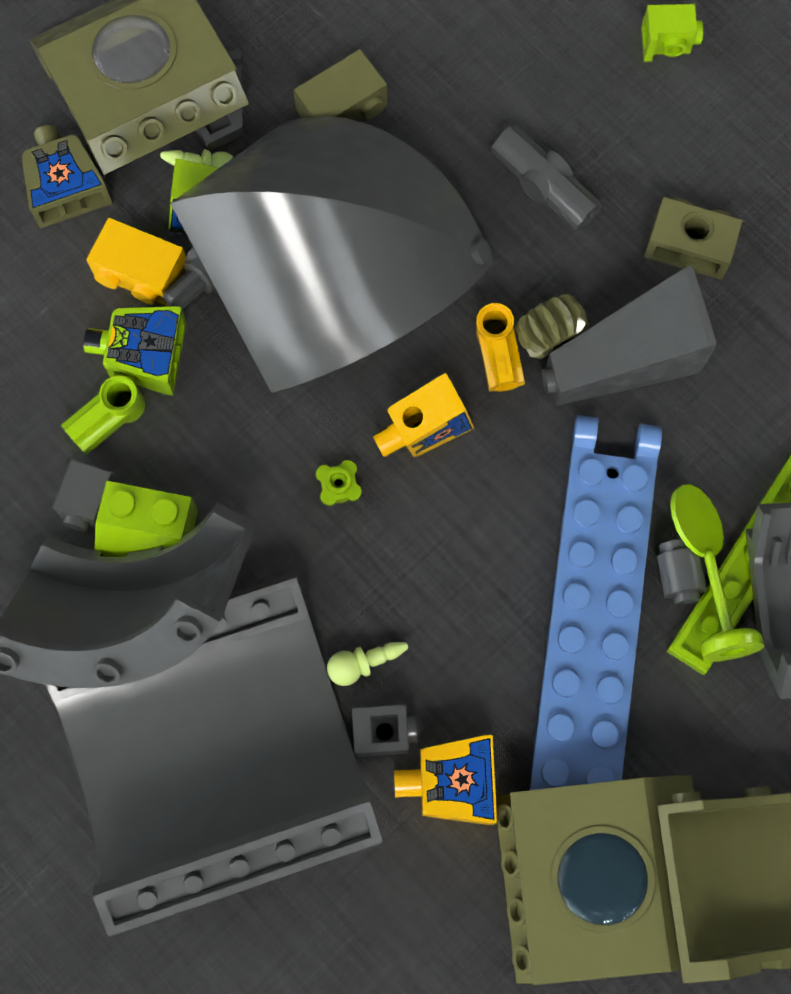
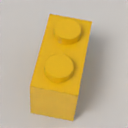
M108 217L86 260L92 270L94 279L103 286L111 289H116L117 286L131 291L135 298L144 303L154 304L156 301L168 306L163 299V294L184 275L186 255L184 249L180 246Z

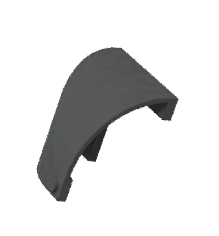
M313 116L281 123L170 203L271 393L294 387L338 370L408 334L455 302L494 264L488 242L483 239L470 210L447 178L426 157L407 143L372 125L352 119Z

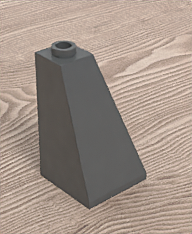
M694 267L683 268L550 353L546 369L542 370V380L546 393H553L556 406L701 373L716 348L717 342Z

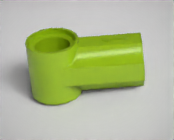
M121 375L112 376L101 385L99 394L65 421L61 427L87 455L124 423H131L139 419L144 413L145 399L131 379ZM124 392L132 394L130 401L122 407L114 406L115 398L119 394Z

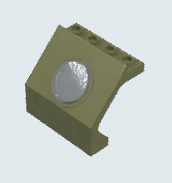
M111 0L29 39L49 79L53 78L104 175L249 104L235 72L237 70L235 64L196 0Z

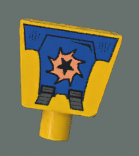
M444 373L390 406L387 411L394 423L374 433L372 436L384 457L404 446H407L413 457H417L474 429V426L449 377ZM422 422L418 427L412 428L416 423Z
M484 735L420 749V769L394 770L395 797H422V816L484 825L496 824L493 735Z

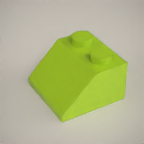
M106 480L96 519L94 550L102 551L103 557H126L128 552L143 551L160 546L166 549L180 542L184 535L194 529L198 509L192 497Z

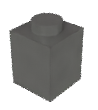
M73 460L70 461L53 509L63 518V525L81 532H87L89 527L95 528L106 480L119 483L112 472Z

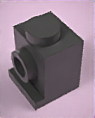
M406 705L352 708L355 758L408 754L409 743H417L415 716H407ZM382 725L390 726L394 733L392 738L387 741L380 740L376 735L377 729Z

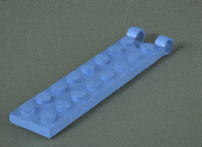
M584 415L576 416L528 791L622 780L657 459L662 440L661 426L639 424L635 441L634 459L594 453L599 418ZM615 469L618 472V477L614 479L609 478L607 470Z

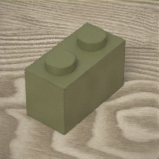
M361 49L293 89L295 108L301 118L332 116L361 122L365 118L372 119L378 116L387 105V83Z

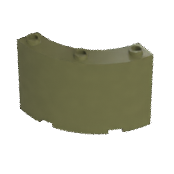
M771 786L744 789L745 797L701 800L700 791L672 794L673 804L657 806L683 983L725 981L761 973V969L777 970L791 968V793L773 795Z

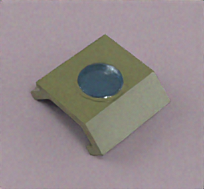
M692 775L608 781L511 792L508 795L496 797L497 825L502 857L501 867L504 874L507 916L510 925L513 950L512 960L515 968L516 984L532 983L533 985L681 970L657 806L673 804L672 794L694 792Z

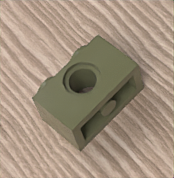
M663 197L653 223L644 258L682 269L693 266L696 273L722 280L731 264L743 220L732 217L730 213L723 210H707L693 206L691 202L685 199ZM686 231H694L702 239H692L686 234Z

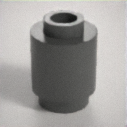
M682 539L660 544V555L656 558L664 598H673L675 605L700 601L699 594L708 590L701 556L694 554Z

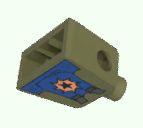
M43 125L34 131L37 146L25 150L21 156L29 208L40 229L113 204L104 180L77 135L60 138L58 129L54 125Z

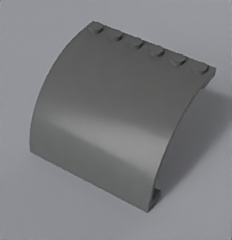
M295 572L231 593L221 622L211 636L193 654L160 674L132 683L100 688H68L46 685L62 721L89 812L102 878V884L93 887L92 897L108 937L383 843Z

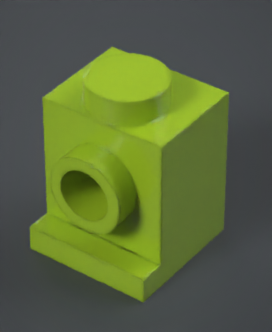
M695 4L647 5L641 26L644 62H652L653 56L658 54H664L668 57L690 54L693 45H701L703 22L696 19Z

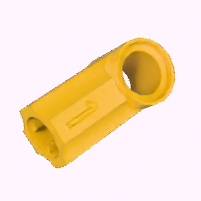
M490 303L485 305L477 315L476 337L480 344L489 392L513 390L525 384L514 332V317L511 310L503 304ZM498 320L505 325L506 329L502 333L491 334L484 329V325L488 321Z

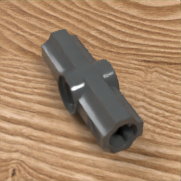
M517 125L506 128L492 145L491 153L519 178V183L525 194L538 205L546 203L576 232L585 229L601 211L602 203L573 177L572 169L567 161L554 151L546 153Z

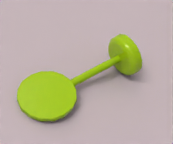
M691 484L681 485L672 493L670 502L672 519L685 545L694 554L704 558L723 631L708 637L702 642L701 653L703 660L707 662L726 661L758 652L764 648L761 633L752 628L733 629L715 560V556L721 551L724 541L723 527L718 512L709 497L701 489Z

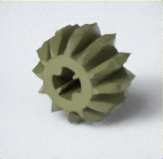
M562 294L559 297H552L550 300L540 303L539 306L529 310L526 315L520 317L515 330L519 336L518 340L522 348L526 349L529 356L542 359L586 331L590 324L586 318V312L582 305L578 304L575 297L569 294Z

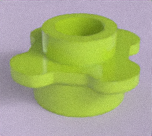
M345 460L341 465L333 467L321 465L316 470V478L321 482L322 486L320 500L323 504L332 506L335 503H344L348 500L356 501L360 498L362 490L356 484L355 474L357 473V466L354 462ZM338 479L343 482L339 487L334 484Z

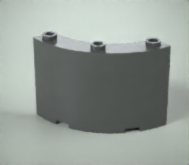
M216 503L209 515L197 527L184 535L177 544L166 549L160 546L143 551L128 552L126 557H103L102 551L78 547L47 535L27 575L0 620V674L50 686L100 688L140 681L160 674L179 664L193 654L211 636L221 622L257 522Z

